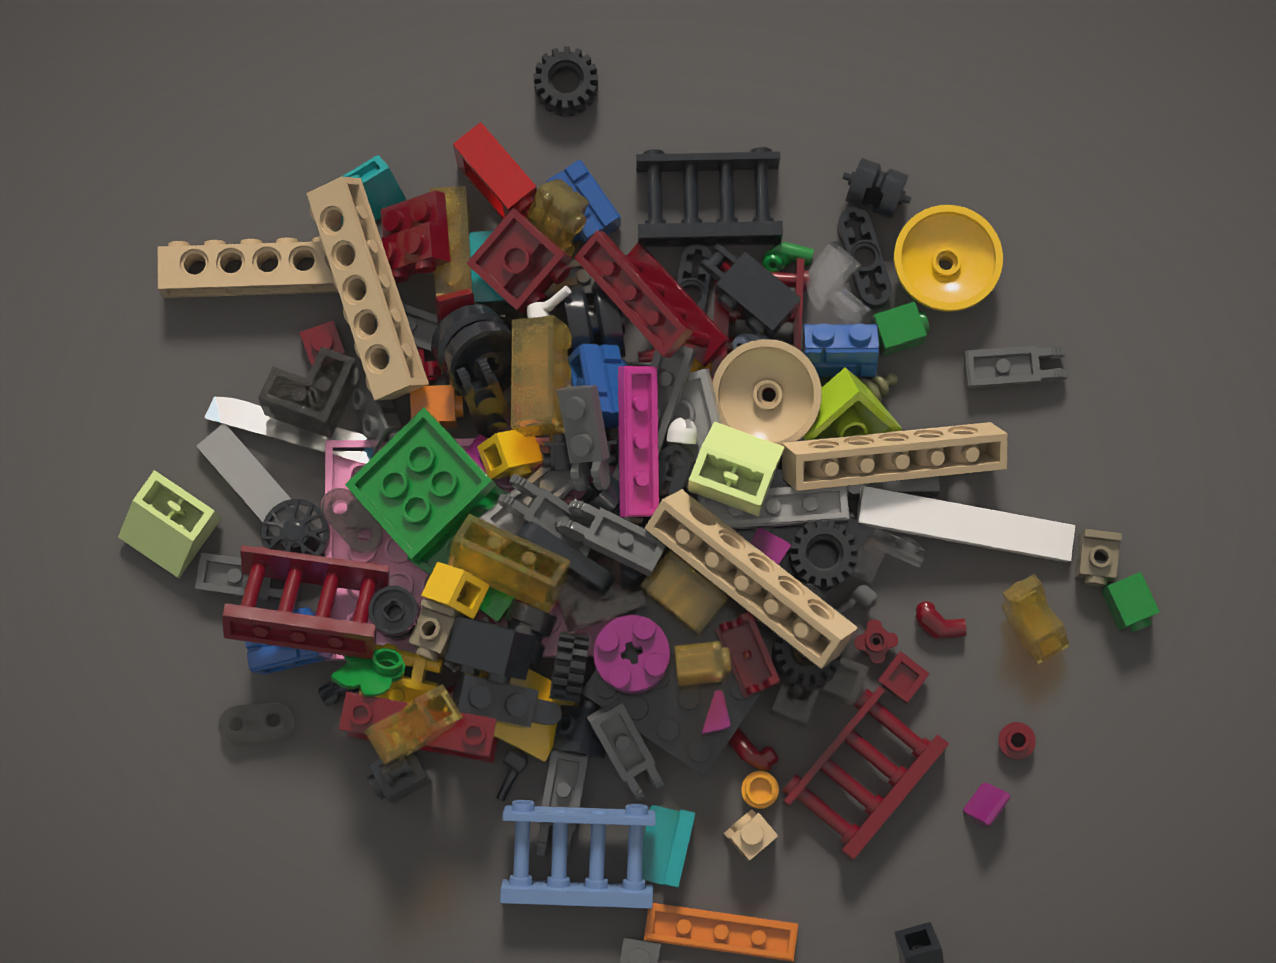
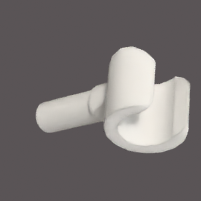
M564 286L549 300L530 304L527 307L529 326L536 324L537 329L540 330L551 325L549 312L571 293V290Z

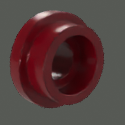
M1012 722L1000 731L998 745L1005 756L1010 759L1019 760L1026 758L1033 752L1036 738L1033 730L1028 725L1021 722ZM1013 734H1020L1023 737L1024 743L1022 747H1015L1011 743Z

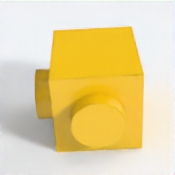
M532 427L496 433L477 446L486 473L492 480L505 477L511 478L513 474L526 478L532 474L531 469L542 462L540 446L535 438Z
M437 562L421 596L434 603L454 609L463 616L474 619L490 585L465 570Z

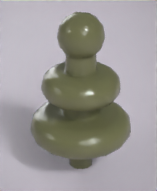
M890 372L886 374L884 379L881 376L872 377L871 380L862 379L861 382L881 402V397H886L889 393L888 386L895 385L898 377L895 373Z

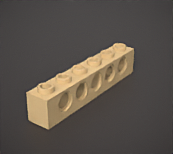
M339 177L306 193L310 203V214L316 222L321 236V248L328 258L333 273V284L341 297L344 307L343 315L346 322L350 325L355 340L354 348L357 356L361 359L366 374V385L372 393L374 400L396 399L428 385L429 383L361 178ZM342 216H343V226H341V217H342ZM353 250H354V252H355L354 261L352 260V252H353ZM364 284H365V286H366V294H365V296H364V293H363ZM375 319H377L378 323L377 330H375L374 326ZM387 353H388V356H389V363H388V365H387V363H386V354H387Z
M321 236L313 238L312 242H298L295 238L286 237L277 239L276 243H262L259 239H243L240 241V244H226L222 240H208L204 242V245L190 246V243L185 241H172L168 243V246L158 247V290L164 298L339 292L332 281L333 273L328 258L321 248ZM353 250V252H352V260L354 261L355 252H354V250ZM303 258L315 260L312 268L307 271H300L296 268L298 262ZM268 259L278 261V265L273 271H261V265L264 261ZM239 260L242 262L241 268L237 272H225V267L230 261ZM197 261L206 263L201 273H189V268L193 263ZM365 284L363 287V292H366Z
M987 422L782 443V446H784L782 453V476L796 491L1002 470L1007 469L1008 434L993 423Z
M683 490L662 499L645 526L648 532L821 669L841 654L858 629L848 619Z

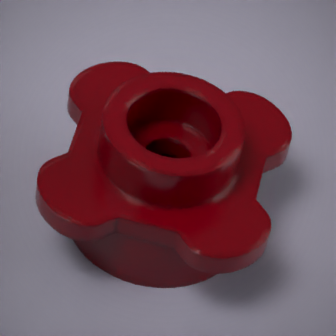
M876 619L870 620L867 623L865 632L854 639V647L859 651L862 650L870 657L871 662L875 664L882 663L885 660L887 651L898 644L897 635L886 631L882 627V623ZM874 638L879 639L878 645L873 644Z

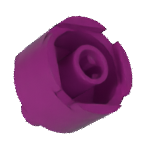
M637 615L618 617L609 622L597 635L594 645L595 665L603 681L611 688L627 694L644 693L657 686L665 676L670 662L669 643L662 629L649 618ZM633 646L635 650H642L643 654L638 656V663L631 664L629 659L622 660L621 656L626 654V647Z

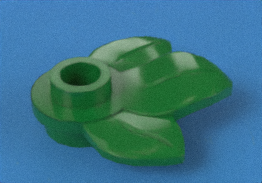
M388 648L375 649L372 659L342 655L348 664L335 671L331 679L343 688H360L363 696L375 697L386 693L390 689L392 682H396L404 676L405 663L400 653Z

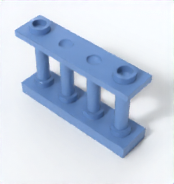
M529 800L512 801V805H505L503 821H515L514 873L510 876V879H503L500 903L652 908L653 884H645L646 881L642 879L644 826H655V810H648V806L642 804H628L625 806V809L535 806V802ZM530 822H553L551 876L547 877V881L532 880V876L529 875ZM568 823L591 824L589 877L585 878V882H572L566 876ZM606 824L629 825L627 879H624L623 883H608V879L604 878Z

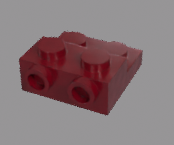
M434 190L381 209L383 231L381 241L395 283L406 282L409 280V276L415 274L433 273L437 270L436 267L451 262L445 193Z
M513 208L466 264L511 306L526 315L527 307L530 304L547 300V295L544 293L553 283L558 285L569 276L571 268L568 265L573 259L518 210Z

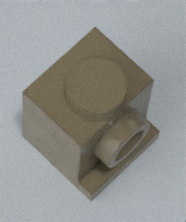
M1084 529L1079 534L1075 578L1085 579L1084 584L1096 587H1105L1107 582L1115 580L1117 578L1122 533ZM1094 553H1104L1106 557L1105 563H1097L1094 559Z
M423 599L420 605L423 608L409 643L417 648L416 655L436 662L438 657L444 659L446 657L455 617L464 616L454 609Z

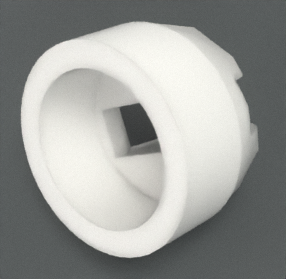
M678 418L669 425L667 442L696 445L697 427L693 421Z

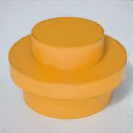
M756 771L744 779L741 793L744 801L749 806L763 809L775 802L778 797L779 787L776 779L771 774L764 771Z

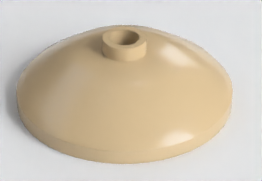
M770 339L755 340L737 347L721 362L713 378L712 384L722 424L781 446L782 443L796 442L801 439L815 423L821 408L822 387L814 365L799 349L782 341ZM768 387L774 389L776 393L775 399L771 402L766 401L763 397V392Z

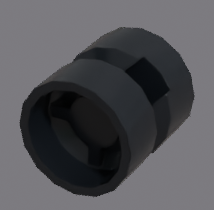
M387 586L378 590L369 604V617L372 623L376 625L378 632L385 638L393 641L405 640L411 637L421 613V609L413 595L405 588L399 586Z

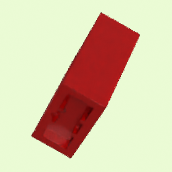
M482 122L453 143L457 167L502 219L513 208L518 210L529 221L536 216V209L539 208L537 186Z

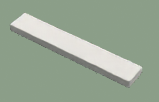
M866 486L860 489L856 521L864 526L1066 563L1071 561L1075 525Z

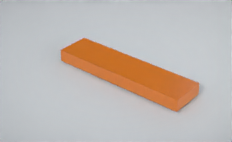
M652 903V908H648L644 940L794 962L798 924Z

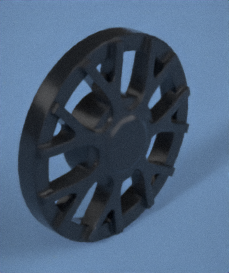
M289 499L274 506L266 515L262 524L261 540L263 547L273 549L279 542L283 541L287 545L284 551L292 552V548H301L302 554L310 552L315 556H322L329 544L330 525L324 512L315 504L303 499ZM299 505L309 508L304 520L296 518ZM286 508L290 514V519L282 523L277 514ZM315 511L317 515L311 517L312 512ZM320 518L323 528L311 531L308 523ZM270 525L281 527L280 536H268ZM323 533V538L318 537V534ZM311 537L321 541L316 552L306 546Z

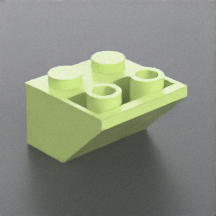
M714 422L692 470L688 491L759 517L784 451V446Z
M154 470L133 499L118 538L177 578H180L222 518L209 506Z

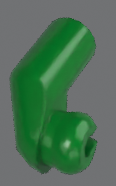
M781 242L764 254L762 266L769 272H779L790 263H796L797 258L805 259L804 265L810 266L814 249L793 243Z

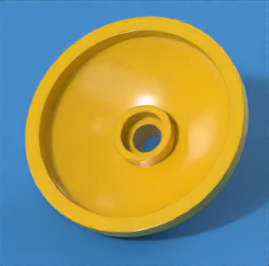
M938 205L919 212L903 227L894 249V268L904 290L918 303L938 311H960L978 304L993 290L1002 271V246L995 230L981 215L961 206ZM947 260L950 262L951 268L944 270L939 266V262Z

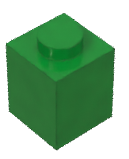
M915 302L874 314L870 323L877 324L879 350L882 357L923 344L927 336L926 332L930 330L925 312L923 310L918 311Z
M1141 572L1108 585L1101 591L1119 631L1130 627L1132 633L1152 625L1153 623L1150 618L1160 612Z

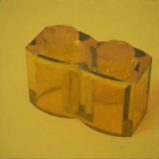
M670 550L655 567L652 575L648 576L641 584V588L698 635L728 599L723 594V590L708 578L704 579L700 576L693 566Z
M720 641L674 646L678 686L723 682L724 674L730 673L729 647L721 648Z

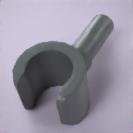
M866 585L859 586L845 602L834 609L842 615L857 603L866 610L875 600L877 594Z

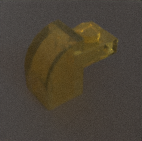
M1035 574L1023 581L1016 582L1009 589L1002 592L1005 603L1001 605L1004 614L1021 644L1037 664L1069 647L1064 624L1048 606L1042 582Z
M442 684L414 698L401 711L371 725L365 733L383 763L387 764L427 745L449 730L463 717Z

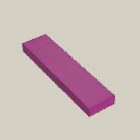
M621 366L618 367L620 517H651L659 506L657 367Z

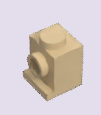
M753 809L723 833L747 862L778 837L777 833L761 814H756Z

